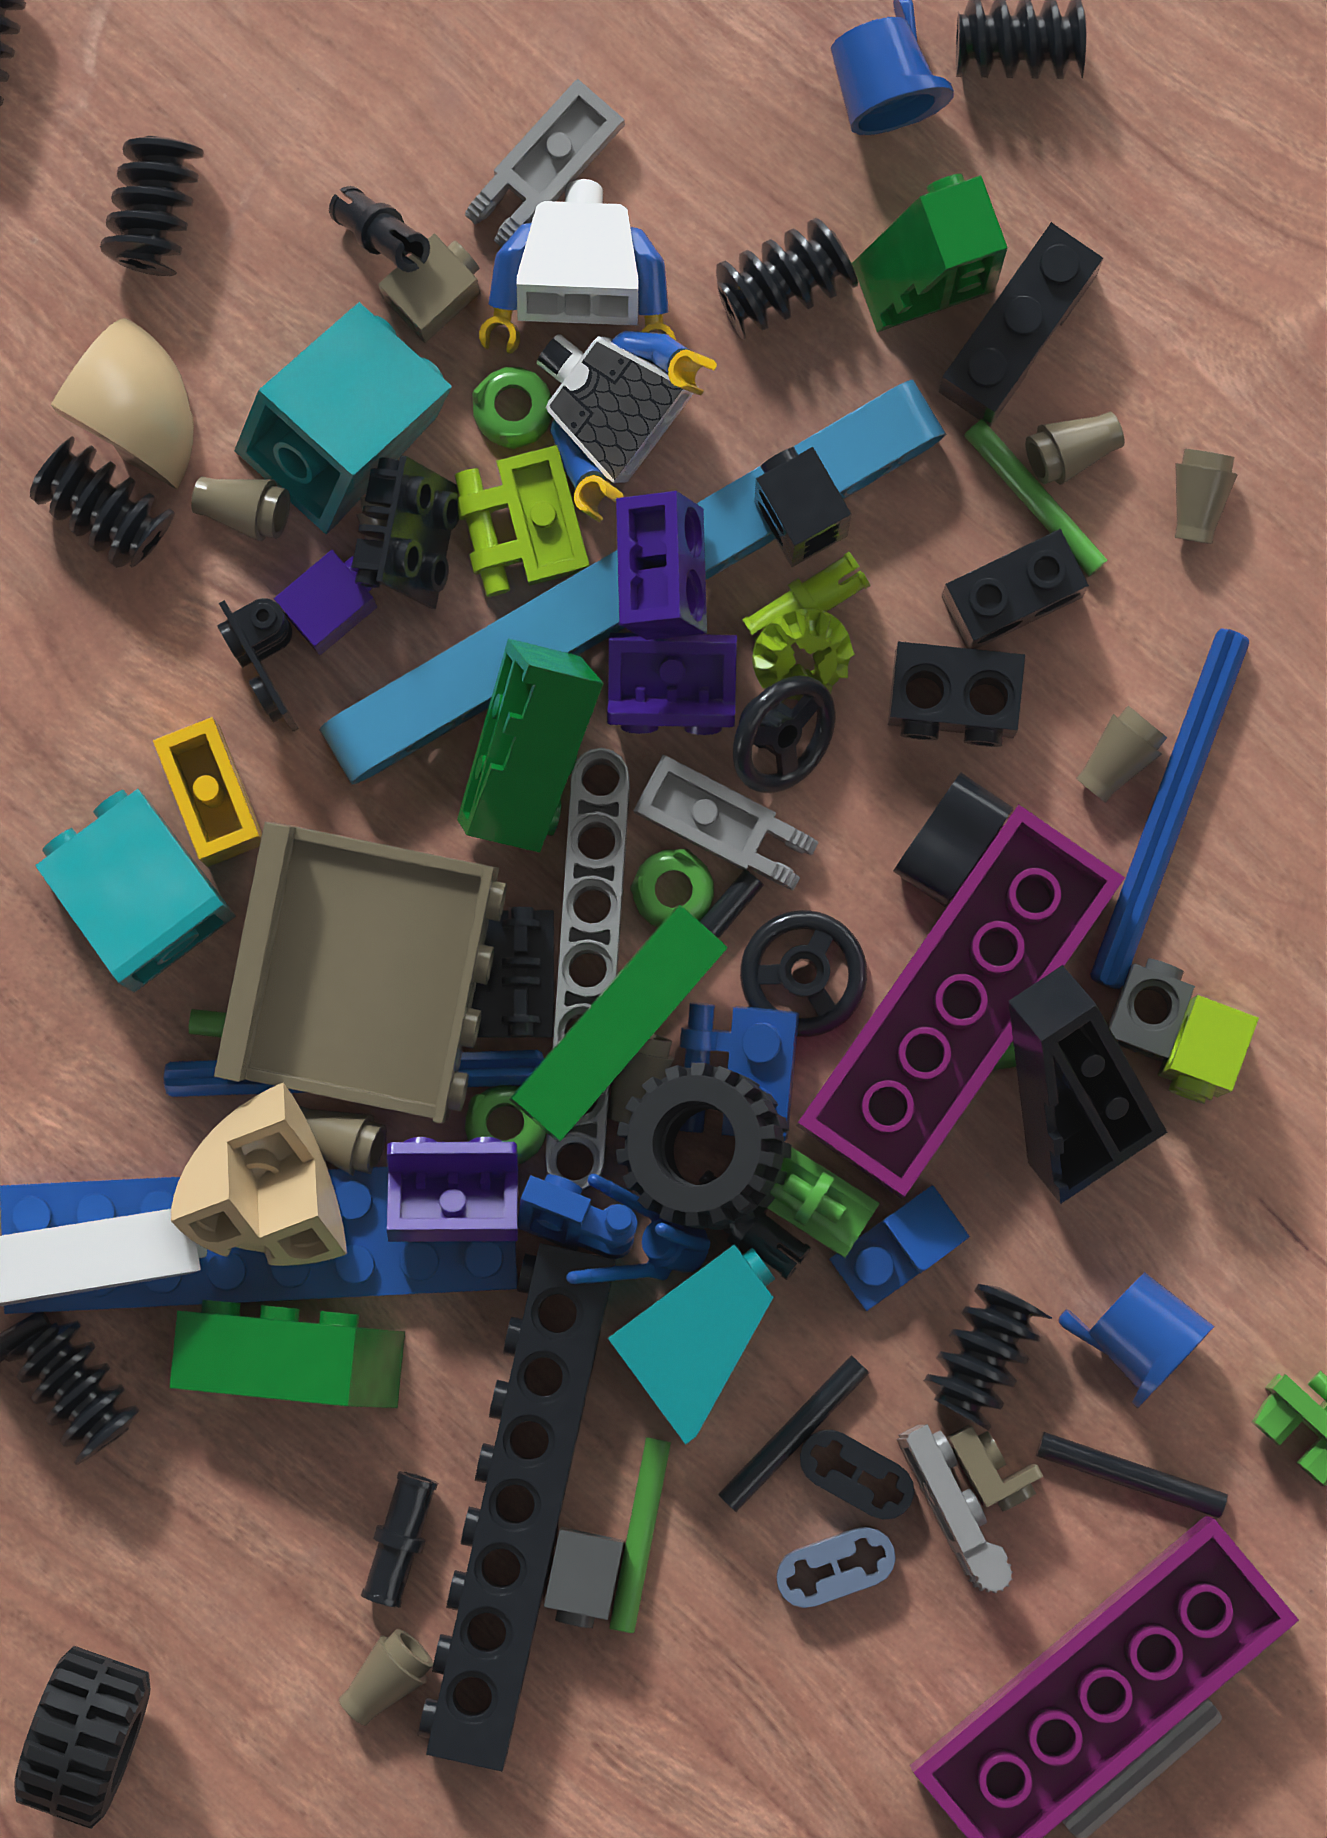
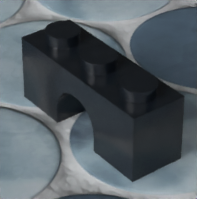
M1051 222L942 376L939 393L978 420L983 419L991 427L1025 379L1029 368L1056 328L1059 325H1063L1096 278L1103 257Z

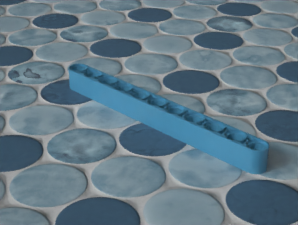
M909 380L890 389L793 447L798 454L814 447L840 495L845 499L930 449L946 436V433L914 380ZM760 466L696 503L704 508L706 580L775 540L774 535L754 502L756 478L764 474ZM617 550L325 722L319 730L350 783L357 784L374 776L488 709L508 638L578 656L609 638L610 633H617L625 627L619 625Z

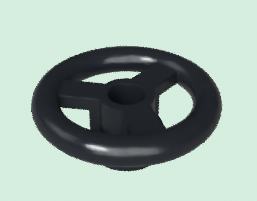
M808 676L788 677L772 684L746 705L741 713L734 737L733 762L738 777L748 788L761 793H775L786 790L807 777L821 761L834 733L836 711L829 690L820 681ZM803 695L793 709L782 703L783 700L791 696ZM817 711L813 736L804 752L797 759L796 745L800 741L802 728ZM753 745L758 748H765L776 756L777 773L763 774L755 768L752 761Z
M791 911L767 921L749 940L741 960V987L749 1007L778 1010L768 1001L761 985L782 984L789 993L798 997H807L818 1016L799 1018L797 1037L818 1036L838 1028L856 1011L866 989L867 963L859 941L843 923L817 911ZM798 929L815 930L808 945H799L788 950L782 957L780 964L760 965L764 952L779 936ZM832 941L842 950L848 966L847 986L836 1005L825 989L830 977V964L825 953ZM801 961L811 963L816 969V978L808 984H801L795 981L792 976V968L796 963Z

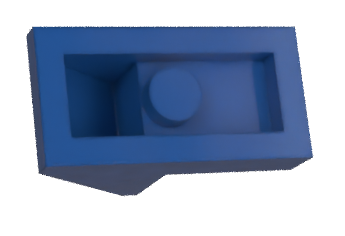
M931 1185L860 1236L846 1258L837 1253L829 1261L864 1310L868 1311L915 1276L927 1270L970 1236L936 1188Z

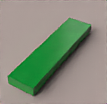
M681 905L676 906L509 1100L554 1140L561 1142L728 947Z

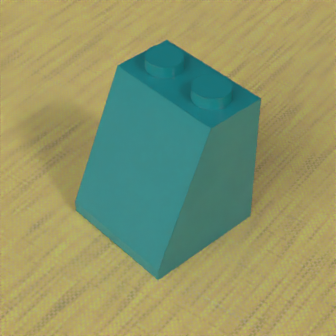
M358 302L258 390L234 451L264 479H273L276 481L277 487L287 489L290 493V502L323 533L328 534L357 504L360 497L366 494L370 469L378 467L379 458L385 457L398 460L438 417L452 386L443 378L441 371L434 363L426 358L419 357L397 337L395 330L385 319L374 316Z
M136 789L130 795L125 790H120L108 797L93 811L98 819L78 834L73 828H70L56 836L42 849L46 858L35 865L117 982L134 993L236 917L148 798L139 789Z
M734 1244L608 1337V1340L685 1445L698 1435L774 1298L766 1286L773 1282L775 1277L753 1248L742 1255Z

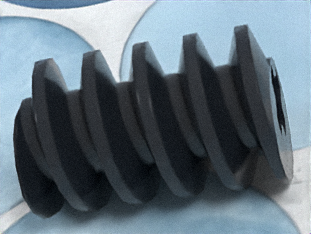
M969 0L964 14H960L958 11L956 77H963L970 59H976L981 78H988L995 60H1001L1006 78L1014 77L1020 60H1026L1032 79L1039 78L1045 61L1052 62L1057 79H1064L1070 62L1076 61L1083 78L1087 30L1086 14L1081 0H1071L1064 16H1061L1056 0H1045L1039 16H1036L1031 0H1020L1014 15H1010L1006 0H994L988 15H985L981 0Z
M145 136L129 139L123 144L122 150L123 155L131 162L122 164L117 170L118 179L127 187L117 188L112 192L111 196L112 203L121 211L112 212L106 218V227L115 235L102 239L100 249L108 258L131 270L156 276H174L177 272L161 263L162 256L181 255L182 247L167 239V233L186 231L188 224L173 215L172 211L173 208L190 207L193 204L191 197L177 190L179 183L198 182L199 178L197 173L183 166L184 159L203 158L204 151L193 144L167 137Z
M818 218L807 222L808 240L794 228L785 232V251L772 239L762 243V262L749 250L740 253V273L727 261L716 265L717 287L721 302L733 328L742 340L746 339L744 320L750 318L762 331L768 328L767 309L773 307L784 320L791 318L789 299L795 296L807 309L814 307L812 288L817 285L830 299L837 296L835 277L841 275L852 288L858 286V279L842 243L836 234Z
M72 436L52 453L38 471L30 488V498L38 505L51 501L49 513L56 520H64L71 516L69 529L76 536H82L91 531L88 545L96 552L104 551L111 547L108 561L114 567H123L130 563L131 567H134L156 547L168 530L175 513L169 508L157 517L152 518L149 513L155 496L148 493L135 503L132 502L129 498L136 481L129 477L115 487L111 485L110 481L116 465L110 461L94 471L90 467L97 450L91 445L75 456L71 452L75 438Z
M978 1284L974 1291L986 1305L985 1309L966 1306L962 1311V1315L974 1328L973 1331L952 1329L949 1337L961 1350L960 1354L940 1351L936 1357L948 1372L947 1377L927 1374L923 1381L936 1395L935 1401L989 1431L991 1424L979 1411L980 1408L987 1407L1001 1410L1004 1402L992 1389L993 1385L1014 1387L1017 1380L1004 1365L1007 1361L1027 1364L1029 1357L1017 1344L1018 1340L1024 1339L1039 1342L1042 1335L1030 1322L1031 1317L1052 1319V1317L1000 1287Z
M78 1320L61 1325L56 1322L28 1338L4 1357L5 1361L8 1362L27 1358L26 1363L17 1374V1378L21 1383L41 1379L42 1382L31 1397L35 1404L56 1401V1404L45 1419L49 1425L71 1423L61 1437L60 1442L64 1447L81 1443L85 1444V1447L74 1462L76 1465L89 1459L129 1430L128 1426L139 1412L136 1405L116 1410L114 1404L125 1390L122 1384L103 1389L99 1385L110 1369L107 1363L92 1367L86 1366V1360L96 1347L93 1341L73 1346L70 1342L82 1326Z

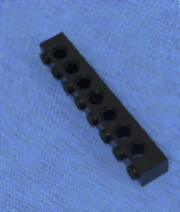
M542 1243L539 1244L537 1256L525 1253L517 1291L528 1294L523 1319L511 1316L503 1349L504 1355L514 1357L509 1382L497 1380L489 1412V1418L500 1420L495 1445L483 1443L475 1475V1481L486 1483L481 1509L469 1506L461 1537V1545L472 1547L467 1572L454 1571L446 1608L458 1611L453 1635L440 1634L432 1672L443 1674L438 1700L426 1698L418 1736L429 1738L426 1755L501 1772L505 1767L612 1281L570 1284L566 1278L567 1274L571 1271L616 1266V1260ZM557 1294L570 1298L577 1310L573 1326L561 1333L548 1330L540 1319V1308L543 1302L548 1297ZM542 1357L554 1360L560 1366L563 1375L560 1388L554 1394L548 1396L534 1393L526 1382L527 1368L534 1360ZM533 1421L539 1423L546 1430L549 1442L542 1456L528 1459L520 1456L515 1451L512 1445V1434L515 1428L522 1422ZM520 1485L530 1491L534 1498V1510L528 1519L521 1522H513L501 1514L498 1508V1497L505 1487ZM496 1549H506L515 1554L520 1563V1574L517 1580L508 1585H498L490 1581L484 1571V1560L489 1552ZM482 1613H492L498 1616L506 1628L504 1642L498 1647L491 1649L478 1646L470 1635V1623L475 1616ZM468 1677H477L485 1681L492 1693L491 1704L480 1712H470L463 1709L456 1699V1687L461 1680Z

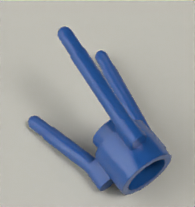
M597 1174L589 1175L587 1180L589 1185L651 1220L642 1236V1248L649 1260L643 1264L571 1271L567 1274L566 1279L568 1283L588 1284L646 1277L663 1281L668 1278L672 1270L687 1273L693 1272L702 1265L710 1247V1240L704 1229L691 1228L659 1218L660 1215L658 1213L647 1210L637 1201L639 1196Z

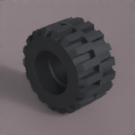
M691 1063L690 1068L676 1065L665 1069V1078L660 1080L651 1077L642 1084V1087L646 1090L645 1095L641 1099L632 1096L625 1109L633 1112L629 1123L619 1121L617 1136L625 1138V1148L616 1149L618 1164L627 1166L628 1174L622 1178L629 1190L638 1192L640 1197L637 1201L643 1207L660 1215L659 1218L675 1224L703 1230V1228L723 1230L729 1229L730 1223L733 1222L742 1224L755 1218L753 1210L758 1206L767 1208L776 1198L770 1193L775 1183L783 1185L788 1172L782 1171L781 1167L783 1158L791 1159L792 1145L784 1142L783 1133L790 1130L786 1118L777 1114L775 1108L778 1106V1103L771 1094L762 1091L758 1083L746 1076L724 1067H714L707 1063ZM708 1109L718 1110L726 1115L733 1127L735 1134L734 1156L726 1171L714 1181L704 1185L691 1184L681 1176L675 1164L674 1143L677 1133L686 1120L694 1114Z
M73 1646L57 1663L32 1720L15 1775L16 1802L92 1829L108 1811L135 1746L150 1696L149 1672Z

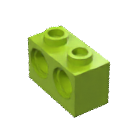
M1196 995L1189 1001L1170 1056L1162 1062L1158 1076L1172 1080L1169 1087L1170 1092L1205 1104L1206 1100H1212L1213 1096L1218 1098L1232 1092L1259 1018Z

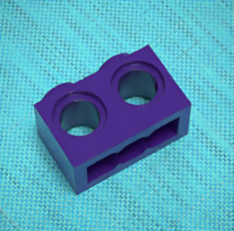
M678 491L616 498L619 625L646 640L707 634L704 508Z

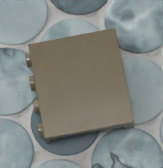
M264 822L214 1077L238 1082L250 1080L274 1086L284 1082L288 1089L433 1118V1122L441 1124L449 1120L451 1110L461 1112L469 1079L468 1073L459 1072L463 1047L474 1048L481 1021V1010L471 1008L476 983L487 984L494 956V947L484 945L489 920L500 921L506 897L507 883L497 882L499 868L277 822Z

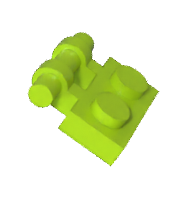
M557 445L497 460L502 481L500 486L484 490L478 468L464 470L454 475L460 495L458 498L459 519L466 520L474 552L469 555L474 574L481 575L487 597L501 595L511 590L505 570L509 565L523 562L529 586L577 574L590 566ZM509 508L517 540L498 544L491 513Z

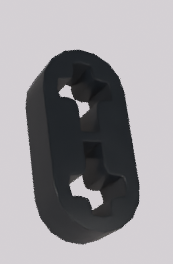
M833 1429L819 1430L811 1434L803 1443L799 1454L800 1466L805 1476L815 1485L868 1515L882 1520L894 1519L904 1514L910 1507L914 1497V1483L909 1473L894 1461L846 1434ZM832 1440L842 1444L839 1455L845 1461L856 1466L851 1477L835 1469L829 1470L825 1477L817 1474L815 1470L818 1461L810 1455L814 1446L817 1444L820 1447L826 1448ZM865 1471L877 1479H883L888 1472L895 1473L898 1476L895 1487L903 1493L901 1500L897 1504L887 1500L882 1508L875 1507L871 1503L874 1499L873 1491L857 1482L860 1475Z

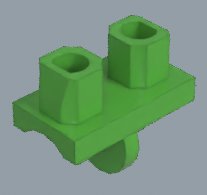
M791 1147V1159L783 1158L781 1167L782 1171L788 1172L783 1185L775 1183L770 1193L776 1198L767 1209L846 1258L880 1203Z
M1320 1370L1308 1383L1324 1399L1321 1405H1319L1286 1374L1283 1376L1277 1374L1265 1387L1271 1394L1261 1405L1252 1423L1275 1444L1281 1445L1294 1429L1303 1422L1319 1438L1296 1463L1319 1485L1325 1487L1327 1485V1376Z

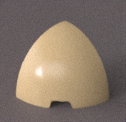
M119 319L103 331L87 349L63 383L51 406L59 416L112 444L124 461L178 489L190 460L194 431L193 415L190 411L182 376L169 354L149 333L129 319Z
M284 1082L256 1095L224 1118L193 1153L178 1181L171 1207V1222L189 1239L216 1254L227 1257L233 1247L263 1252L266 1255L268 1264L275 1266L317 1263L347 1254L342 1217L326 1163L305 1116Z

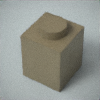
M435 233L428 238L430 254L424 264L412 254L408 257L417 264L419 269L405 272L397 267L378 284L382 298L424 343L432 338L480 294L478 279L473 275L480 269L478 264L458 242L453 241L447 247Z

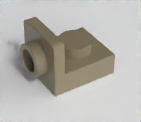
M967 1425L946 1437L982 1506L989 1507L997 1502L1003 1512L1036 1494L1031 1483L1043 1477L1038 1465L1030 1464L1002 1480L997 1470L1005 1466L1006 1462L988 1431L978 1436L973 1426Z

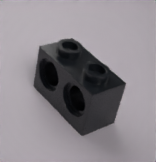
M794 447L788 448L774 455L760 466L764 474L756 478L754 502L791 567L796 566L848 536L852 514L814 447L800 454L797 453Z
M1059 529L946 583L942 598L968 649H977L1083 598L1089 585L1062 530Z
M898 641L894 658L888 725L901 727L900 736L911 739L938 740L939 731L965 733L964 743L986 747L1002 746L1003 737L1014 738L1018 731L1025 654ZM917 678H928L939 686L942 696L941 701L932 708L923 709L916 707L907 697V685ZM983 684L996 687L1004 697L1005 705L1003 710L994 715H984L977 712L970 702L971 690Z

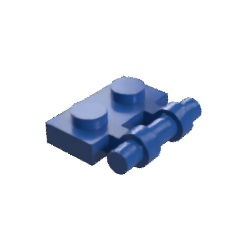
M691 1002L689 1005L688 1027H681L679 1047L686 1048L684 1068H690L691 1063H707L710 1065L711 1051L729 1052L728 1069L750 1078L760 1085L759 1088L762 1091L771 1094L778 1103V1106L775 1108L777 1114L786 1118L789 1127L799 1012L735 1006L733 1007L731 1031L713 1029L714 1004ZM705 1110L691 1116L679 1130L702 1133L704 1131ZM723 1114L722 1135L735 1136L729 1119ZM789 1131L783 1133L784 1141L788 1139Z
M548 1174L545 1180L530 1175L520 1200L518 1229L577 1251L579 1246L606 1258L618 1259L630 1252L637 1229V1218L632 1209L625 1205L615 1204L601 1210L591 1206V1199L581 1195L582 1188L566 1178Z

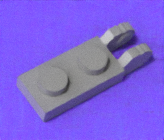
M579 79L575 80L494 169L495 176L471 202L465 211V216L477 225V223L486 219L494 211L508 189H510L523 203L511 217L503 222L498 229L497 235L494 237V241L502 247L521 225L532 223L538 204L544 201L556 202L566 191L567 185L579 177L625 126V119Z
M662 755L633 810L638 816L738 868L747 871L749 867L765 878L791 890L795 889L800 879L793 869L780 862H773L756 853L766 833H769L776 839L784 842L787 847L801 854L813 855L819 843L802 831L775 818L776 812L665 755Z
M928 1424L916 1425L899 1434L897 1441L964 1574L969 1575L970 1579L968 1581L973 1583L972 1587H978L979 1591L985 1589V1592L992 1591L997 1593L998 1590L1004 1591L1003 1588L1009 1587V1581L1013 1580L1011 1574L1014 1572L1010 1569L1012 1565L1007 1563L1008 1557L1003 1547L986 1542L979 1528L987 1523L985 1514L976 1496L970 1489L961 1492L950 1470L957 1466L958 1462L945 1435L941 1431L932 1434Z

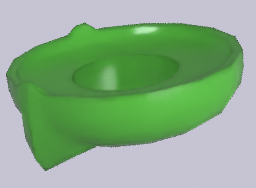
M504 367L490 373L473 390V417L479 431L491 442L508 449H515L536 442L547 431L552 416L545 407L552 395L547 384L536 373L522 367ZM506 389H520L529 396L532 407L524 419L508 421L497 413L495 400Z
M686 848L665 849L649 856L639 866L630 886L639 914L655 927H659L675 908L667 907L657 899L655 884L657 879L665 872L678 871L685 874L692 884L691 898L682 907L700 921L708 913L714 899V881L708 867Z
M499 1085L488 1088L483 1093L473 1096L468 1103L465 1121V1132L468 1141L477 1137H493L487 1129L488 1117L495 1109L509 1106L517 1109L522 1114L524 1125L520 1134L515 1138L501 1141L515 1142L517 1144L518 1164L525 1163L538 1153L546 1139V1132L509 1100L518 1090L519 1086Z

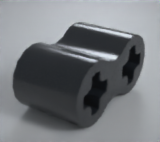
M961 772L910 844L893 872L946 907L1013 810V807Z

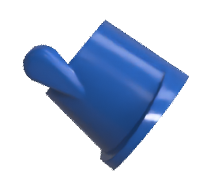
M894 0L893 6L896 17L875 19L845 32L831 46V53L850 128L855 134L875 135L920 122L946 107L954 98V90L951 83L943 77L932 74L918 45L912 0Z
M1145 1272L1107 1310L1091 1330L1068 1309L1058 1319L1060 1326L1108 1355L1138 1389L1132 1401V1404L1137 1409L1215 1327Z

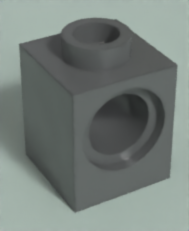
M1148 958L1145 967L1135 963L1130 967L1108 1023L1119 1046L1161 1062L1169 1058L1195 988L1194 985L1181 981L1184 974L1183 970ZM1153 990L1163 996L1167 1003V1014L1162 1023L1147 1024L1138 1018L1134 1010V1000L1138 992Z
M565 1527L560 1528L544 1607L557 1609L555 1621L578 1627L593 1628L595 1618L608 1620L624 1544L623 1539Z

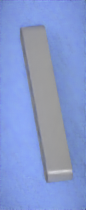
M605 748L591 749L582 754L576 761L571 776L553 1048L564 1037L570 1023L584 1014L618 974L630 781L628 767L623 758L616 752ZM602 764L612 767L620 777L618 786L612 793L605 796H596L585 789L583 779L590 768ZM596 827L608 830L615 838L613 851L607 857L598 860L587 858L581 853L578 846L580 837L584 832ZM595 890L602 892L609 898L611 908L604 920L590 924L583 922L577 917L574 906L581 894L586 891ZM591 953L598 955L604 960L607 971L601 983L594 987L586 988L579 986L572 980L570 969L577 957L582 954ZM610 1085L599 1096L595 1108L590 1113L583 1115L561 1142H557L547 1133L546 1166L548 1173L551 1175L565 1178L560 1174L557 1166L558 1156L563 1148L572 1144H580L591 1150L594 1158L591 1172L583 1179L570 1180L579 1185L582 1191L592 1187L587 1181L589 1175L597 1174L602 1176L606 1155Z

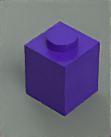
M330 550L273 598L281 607L285 616L319 655H322L377 608L373 596L369 593L373 588L355 584L357 572L351 570L354 556H351L343 563L333 550Z

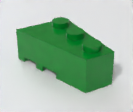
M953 174L929 184L926 187L928 194L920 196L852 262L877 333L995 292L1008 247L981 175L964 180L962 174Z
M508 638L457 819L467 836L540 853L546 836L554 835L561 814L562 804L560 798L568 777L574 769L578 750L604 684L581 656Z
M202 1300L201 1312L177 1310L169 1388L348 1407L398 1408L405 1331L358 1327L359 1314L320 1311L319 1323L300 1322V1309L261 1305L260 1318L240 1316L241 1303Z

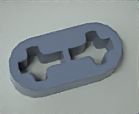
M868 1526L854 1528L803 1546L785 1555L779 1563L776 1573L778 1589L784 1599L792 1605L808 1608L869 1588L885 1580L892 1572L896 1559L894 1546L884 1533ZM866 1538L871 1547L882 1545L884 1556L876 1560V1572L866 1575L861 1566L840 1570L837 1560L856 1553L855 1541L858 1539ZM806 1559L810 1568H818L831 1563L834 1574L818 1579L815 1582L817 1592L813 1595L805 1596L800 1587L790 1589L787 1585V1578L795 1574V1562Z

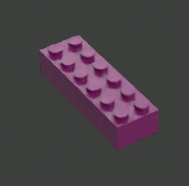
M1018 804L796 1126L899 1198L905 1197L1013 1041L1008 1001L1061 965L1065 966L1125 877Z
M1204 1516L910 1764V1767L915 1776L967 1838H1043L1295 1625L1299 1619L1214 1518Z

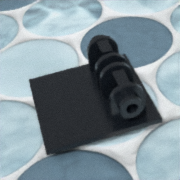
M401 456L400 461L380 457L378 467L370 469L365 501L370 504L391 507L363 506L362 514L388 522L387 527L368 524L359 525V533L373 538L384 539V541L357 538L351 570L357 572L355 584L370 588H380V584H383L431 609H436L439 592L445 587L449 574L446 556L451 530L456 527L459 521V491L457 485L407 456Z
M268 598L257 599L233 613L225 600L220 602L219 605L227 620L217 625L241 667L244 668L253 663L259 675L248 682L273 723L284 718L294 732L299 728L261 663L262 660L284 649L290 643L292 638L291 624L278 603Z
M509 907L508 910L502 911L500 921L489 920L484 945L494 947V956L487 984L476 983L471 1008L481 1010V1021L477 1038H554V910H534L533 907Z

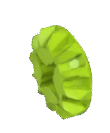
M806 608L787 612L774 619L764 628L755 643L752 664L755 675L763 689H767L772 684L788 677L808 676L820 681L831 694L832 686L840 678H848L850 657L855 654L848 631L840 620L828 612ZM796 642L800 649L804 648L809 654L814 653L812 655L815 662L814 670H805L802 665H795L796 660L793 655L795 652L791 646ZM795 695L787 699H795L799 701L803 697V695Z

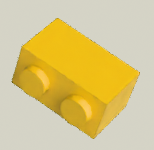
M210 717L153 740L199 860L209 867L259 847L262 831L222 729L216 720Z

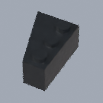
M1063 965L1008 1001L1028 1164L1060 1204L1168 1133L1097 1004Z

